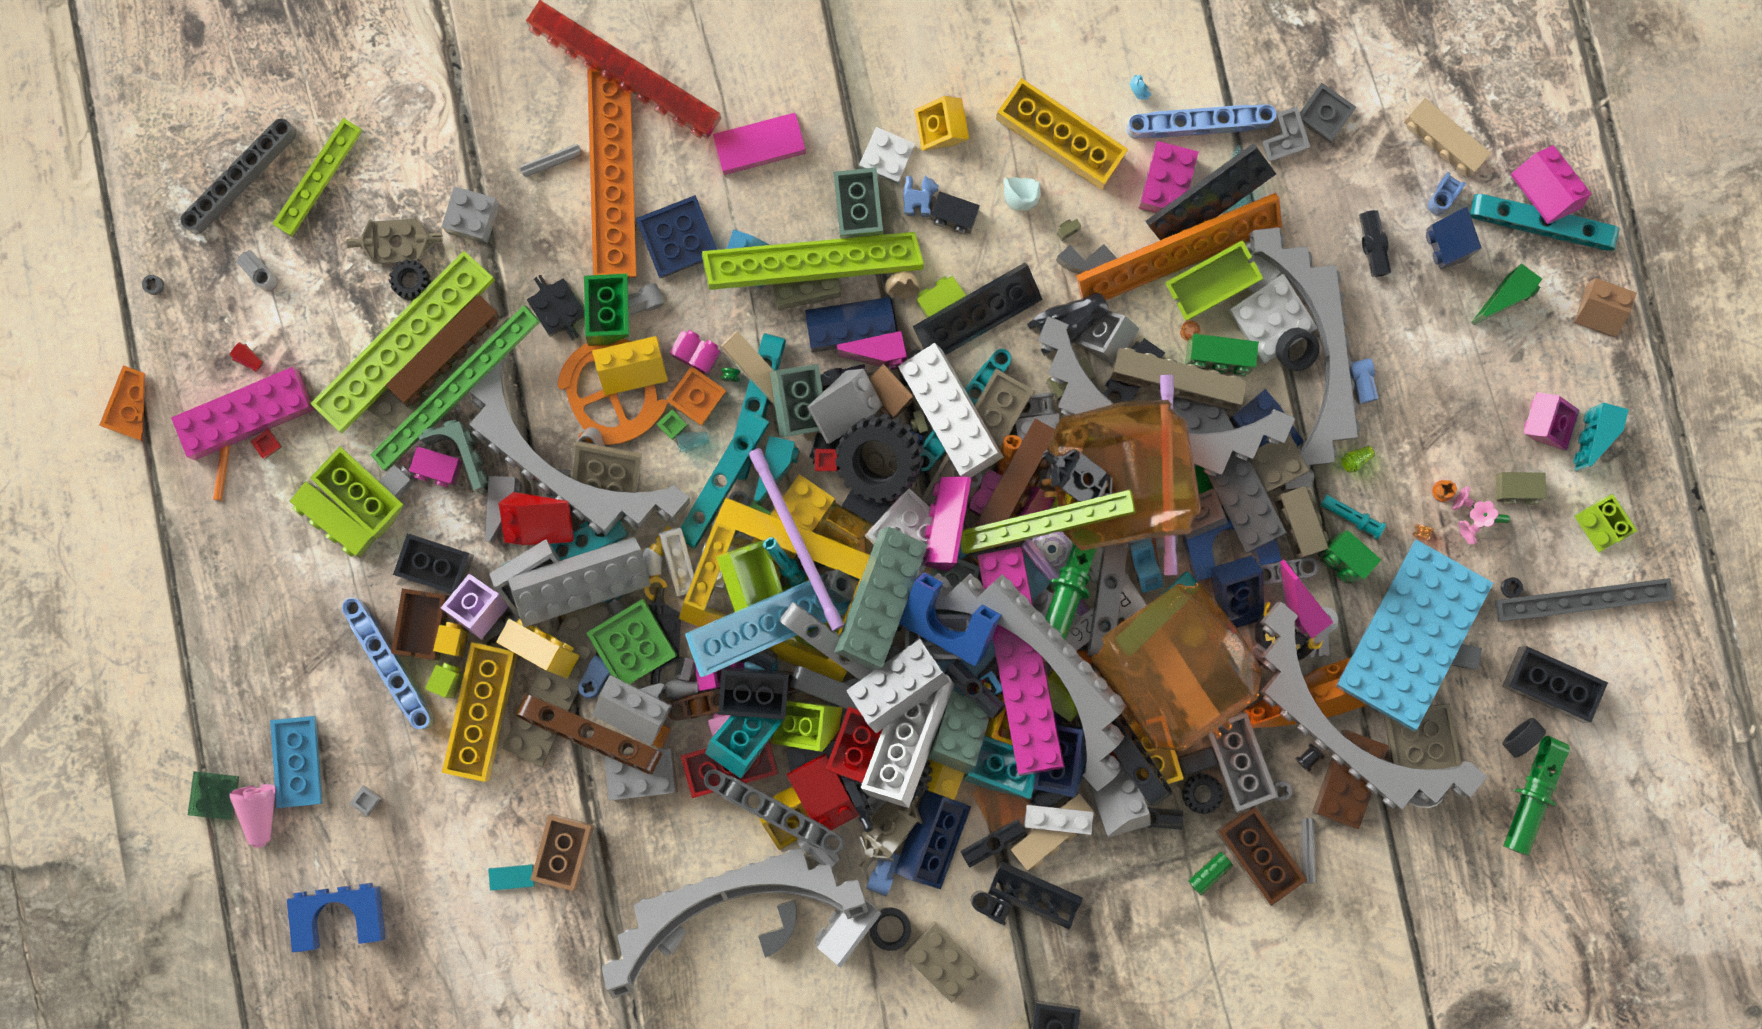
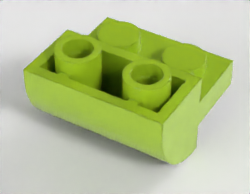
M1613 493L1599 499L1591 506L1574 515L1598 553L1638 531Z

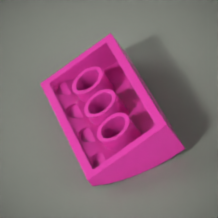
M795 113L713 134L723 175L806 154Z

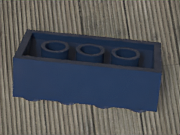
M890 297L805 310L811 353L837 349L839 344L896 332Z
M925 790L918 807L923 823L917 822L909 832L894 873L911 881L941 890L971 806Z

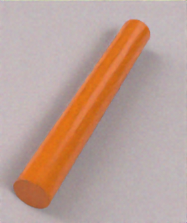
M230 445L220 449L213 500L222 501Z

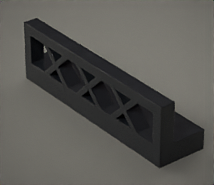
M1001 862L988 894L1069 930L1083 899L1081 896L1005 862ZM997 883L1006 886L1008 891L1003 892L995 887ZM1022 893L1026 895L1028 900L1023 901L1019 899L1017 894ZM1042 902L1046 904L1048 909L1043 910L1039 908L1037 903ZM1062 911L1069 914L1068 921L1061 918L1057 912Z

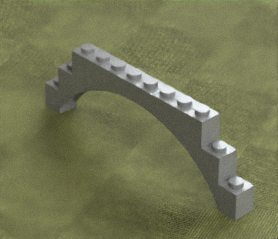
M1279 228L1253 230L1249 234L1251 255H1258L1272 264L1298 290L1315 319L1324 350L1325 386L1322 404L1315 425L1307 441L1300 449V453L1310 472L1281 487V491L1298 489L1303 486L1308 488L1312 487V482H1314V473L1309 466L1335 462L1337 449L1332 441L1354 439L1358 437L1357 433L1360 432L1359 422L1355 418L1357 402L1353 399L1352 394L1354 380L1352 377L1350 378L1349 371L1352 367L1350 356L1347 355L1349 339L1344 332L1346 316L1342 313L1341 308L1343 294L1339 292L1338 285L1341 281L1339 270L1336 269V265L1310 268V265H1312V254L1308 252V246L1282 249V246H1284V236L1280 233Z
M1048 316L1038 341L1042 343V348L1053 352L1054 348L1058 349L1048 374L1052 376L1051 380L1063 384L1064 381L1068 382L1058 406L1062 408L1061 413L1071 417L1074 414L1082 417L1081 421L1090 425H1094L1096 422L1103 425L1102 430L1112 434L1115 431L1123 434L1122 438L1134 442L1137 439L1144 442L1142 446L1155 451V448L1163 450L1162 428L1147 424L1129 415L1103 395L1089 379L1076 357L1067 332L1069 324ZM1273 409L1270 415L1252 424L1233 430L1205 434L1174 431V459L1177 456L1184 459L1183 463L1195 468L1196 465L1205 468V473L1216 476L1217 473L1222 475L1232 450L1236 452L1234 456L1247 461L1248 457L1254 458L1263 435L1267 436V441L1277 445L1279 441L1285 443L1295 418Z
M505 357L470 391L473 404L482 409L469 424L472 430L471 434L478 441L484 440L489 444L488 448L495 454L501 453L505 456L504 460L511 467H519L525 478L530 481L534 479L538 482V487L546 494L552 493L556 496L555 499L569 501V507L573 510L572 514L581 521L585 519L589 522V527L597 534L601 532L606 536L622 517H624L623 521L633 528L635 525L640 529L656 510H658L657 514L665 521L669 519L674 523L690 504L689 496L673 484L668 489L652 492H615L580 483L547 464L523 439L509 414L503 388V364L507 361Z
M940 573L936 574L934 578L943 582V585L938 595L935 609H949L973 614L983 604L1002 615L998 623L999 625L1031 645L1050 664L1068 689L1082 722L1087 751L1086 771L1082 776L1097 792L1112 781L1122 769L1117 759L1109 754L1124 738L1119 728L1111 723L1126 707L1122 698L1109 688L1106 681L1093 671L1090 664L1076 653L1075 648L1061 637L1059 631L1045 620L1043 614L1038 612L1029 603V600L1003 574L987 589L971 573L955 588Z
M1277 602L1260 622L1264 626L1263 631L1271 637L1276 636V639L1260 657L1264 661L1263 665L1271 672L1276 671L1275 675L1260 692L1264 695L1263 700L1271 707L1276 705L1281 710L1280 714L1286 720L1296 722L1299 725L1297 729L1305 736L1310 734L1316 739L1314 743L1320 749L1330 751L1333 754L1331 758L1341 766L1344 763L1350 768L1348 772L1357 780L1363 779L1367 783L1365 787L1375 795L1379 793L1383 796L1384 799L1382 801L1391 809H1403L1417 791L1416 795L1425 803H1437L1450 786H1452L1450 789L1459 797H1471L1487 776L1471 762L1463 761L1460 766L1444 769L1408 768L1379 759L1346 739L1318 708L1302 676L1295 644V620L1298 615L1282 602Z
M800 848L791 849L779 856H770L758 863H749L743 868L729 870L716 877L705 878L702 882L684 885L681 889L663 892L660 896L654 898H645L639 903L633 904L639 928L628 929L618 935L623 959L611 960L608 964L601 966L606 990L612 999L634 992L633 985L641 969L659 945L690 918L717 904L747 895L785 893L816 899L833 906L845 913L847 919H851L869 912L858 880H850L838 886L830 864L818 865L810 870L805 853Z

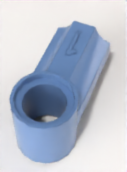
M1371 358L1352 362V367L1349 369L1350 378L1352 377L1354 380L1359 404L1378 400L1374 382L1375 369Z
M894 853L891 856L895 860L894 862L877 861L878 863L875 870L872 871L866 889L887 897L894 879L893 874L900 858L899 854Z

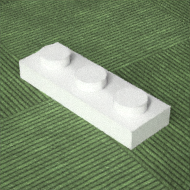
M679 527L659 533L677 597L687 594L694 577L683 532Z
M1026 805L1024 827L1091 835L1094 812Z

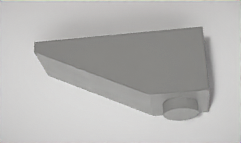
M489 476L485 541L488 543H494L502 529L498 503L512 492H522V484L519 483V479L516 477Z

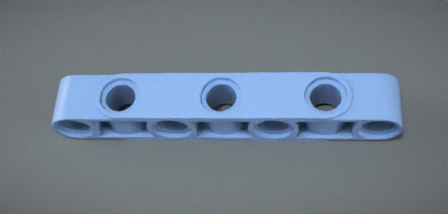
M1263 104L1157 111L1133 115L1127 124L1126 131L1130 137L1138 139L1266 129L1275 120L1276 110L1271 105ZM1260 114H1268L1270 120H1263ZM1217 117H1225L1227 119V123H1220ZM1175 120H1182L1185 126L1178 127L1175 124ZM1135 122L1142 125V129L1135 130L1132 124Z
M356 598L346 599L342 604L343 614L399 708L414 728H430L433 725L434 716L397 654H391L392 644L378 621L362 600ZM356 602L359 609L355 614H352L350 607ZM379 639L381 648L375 651L372 645L375 640ZM399 676L404 680L401 688H397L395 685V680ZM421 713L427 718L424 725H420L417 721Z

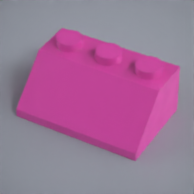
M1554 145L1536 152L1511 173V177L1548 224L1582 209L1592 194Z

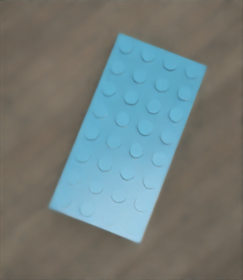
M1416 539L1398 569L1336 687L1415 732L1486 599L1493 582Z

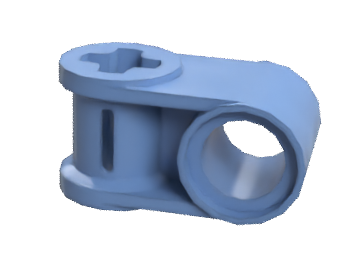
M1447 172L1428 201L1429 211L1435 215L1443 214L1463 190L1466 183L1456 180L1450 176V172ZM1436 199L1442 200L1444 206H1439Z
M596 655L590 661L578 686L580 694L588 699H593L599 695L611 675L602 659ZM591 683H593L592 687L595 688L594 691H589L586 694L587 690L585 689V685H591Z

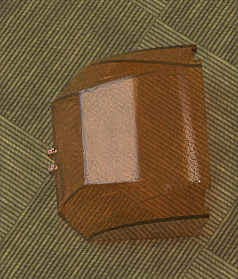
M1169 400L1120 402L1060 418L1048 443L1049 451L1058 457L1072 449H1077L1112 476V494L1127 490L1132 492L1136 512L1135 514L1062 531L1081 551L1157 540L1191 532L1192 521L1195 515H1199L1201 511L1187 421L1184 417H1179L1171 408L1172 403ZM1084 474L1083 482L1088 485V477ZM1052 478L1042 480V484L1045 486L1052 483ZM1058 486L1055 487L1056 492L1048 491L1044 493L1045 498L1057 497L1058 507L1078 503L1077 500Z
M1195 583L1194 586L1176 584L1106 633L1102 639L1104 644L1099 654H1094L1092 657L1100 678L1104 679L1109 688L1122 698L1126 704L1123 710L1124 714L1153 749L1185 751L1210 732L1219 739L1221 733L1217 727L1223 725L1227 731L1233 729L1228 720L1257 700L1262 675L1260 666L1246 641L1201 583Z

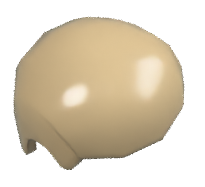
M909 271L895 272L888 277L885 284V291L891 298H894V294H896L902 300L913 296L920 289L916 277Z

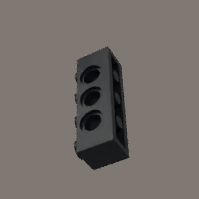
M1145 338L1141 343L1136 341L1131 348L1138 353L1154 354L1157 358H1162L1165 354L1164 351ZM1110 377L1105 384V387L1108 389L1103 395L1109 399V394H1118L1120 402L1113 404L1124 411L1141 387L1127 386L1122 382L1111 380Z

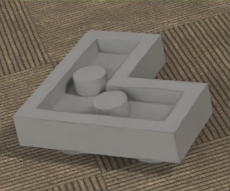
M1298 106L1276 113L1282 134L1262 141L1268 162L1310 147Z

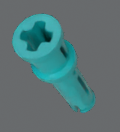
M1328 494L1320 505L1356 525L1358 531L1363 530L1374 536L1375 540L1379 539L1386 527L1385 522L1380 523L1371 518L1370 514H1362Z
M773 537L767 538L763 546L778 564L780 574L787 578V583L792 587L802 584L805 581L806 575L802 569L798 568V563L788 557L776 539Z

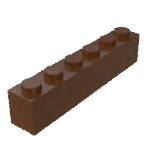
M478 295L385 385L387 389L406 407L410 404H416L421 398L420 394L426 389L430 390L436 384V379L441 374L445 375L452 368L451 364L454 361L462 359L472 344L476 345L483 338L482 334L487 329L491 330L497 325L500 318L498 312Z
M1034 419L975 527L1019 517L1017 514L1020 508L1025 507L1031 488H1035L1040 480L1039 474L1041 470L1045 469L1049 464L1047 460L1042 458L1044 451L1049 450L1052 453L1053 449L1056 450L1061 443L1062 438L1060 436L1062 433Z

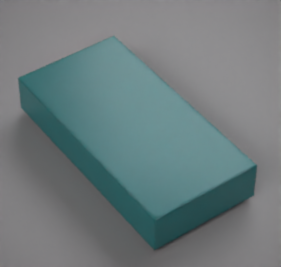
M534 864L488 868L490 891L534 887L535 881L531 880Z

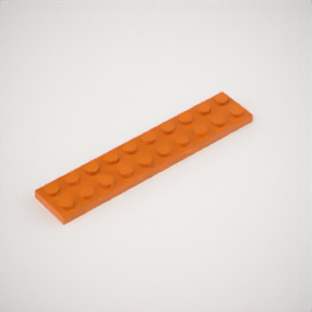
M630 66L587 68L593 275L627 273L628 278H637Z
M1276 193L1265 196L1076 275L1081 299L1094 293H1100L1105 300H1109L1212 257L1242 240L1244 243L1250 241L1249 234L1253 230L1281 228L1280 198Z

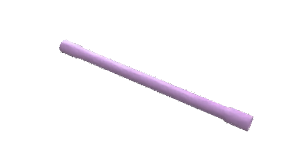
M1160 375L1163 438L1164 575H1177L1173 429L1174 375Z
M760 448L751 451L749 456L768 491L822 605L825 617L832 631H837L845 625L837 608L833 605L776 485L763 452Z

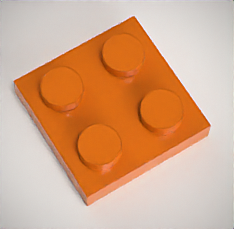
M691 366L666 401L697 424L703 426L727 393V390Z

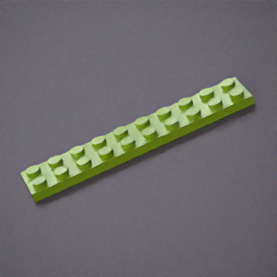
M915 232L702 251L709 290L923 270L924 267Z
M463 251L310 404L342 434L387 389L385 385L478 295H481L495 279L470 255Z

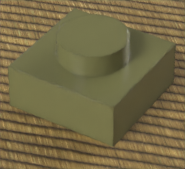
M1069 219L1063 222L1057 233L1060 240L1063 241L1080 231V222L1078 219L1074 221Z
M922 410L913 412V418L910 419L913 430H918L920 435L928 433Z

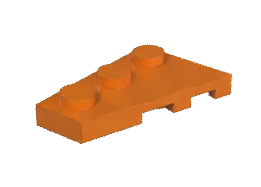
M124 365L122 366L99 426L143 441L145 373Z

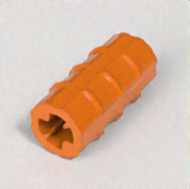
M1007 435L1001 445V453L1004 458L997 461V474L1004 475L1022 442L1020 437Z

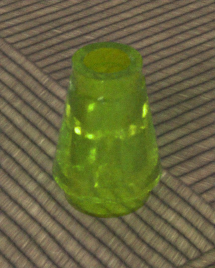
M1368 445L1345 453L1344 457L1341 458L1342 466L1349 473L1357 472L1375 457V452Z

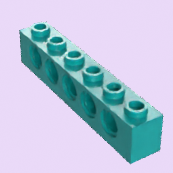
M620 519L604 537H598L597 533L589 527L590 523L585 522L580 525L581 529L573 532V542L551 543L550 545L557 555L561 546L568 547V554L565 557L558 555L562 561L617 543L629 537L622 520ZM581 536L588 538V543L584 547H579L577 544Z

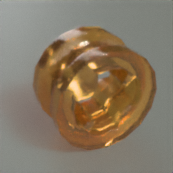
M1186 321L1180 328V335L1186 341L1192 336L1191 334L1186 335V326H1189V328L1194 327L1195 331L1193 333L1200 334V326L1195 321Z
M1415 524L1414 528H1416V531L1412 534L1414 537L1432 540L1431 533L1434 532L1433 528Z

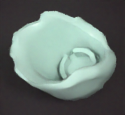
M1006 177L1004 179V197L1010 209L1027 212L1038 204L1041 196L1039 181H1035L1032 178L1021 179L1018 177Z

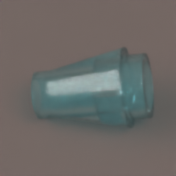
M706 431L681 432V435L676 436L680 453H688L705 444H709Z

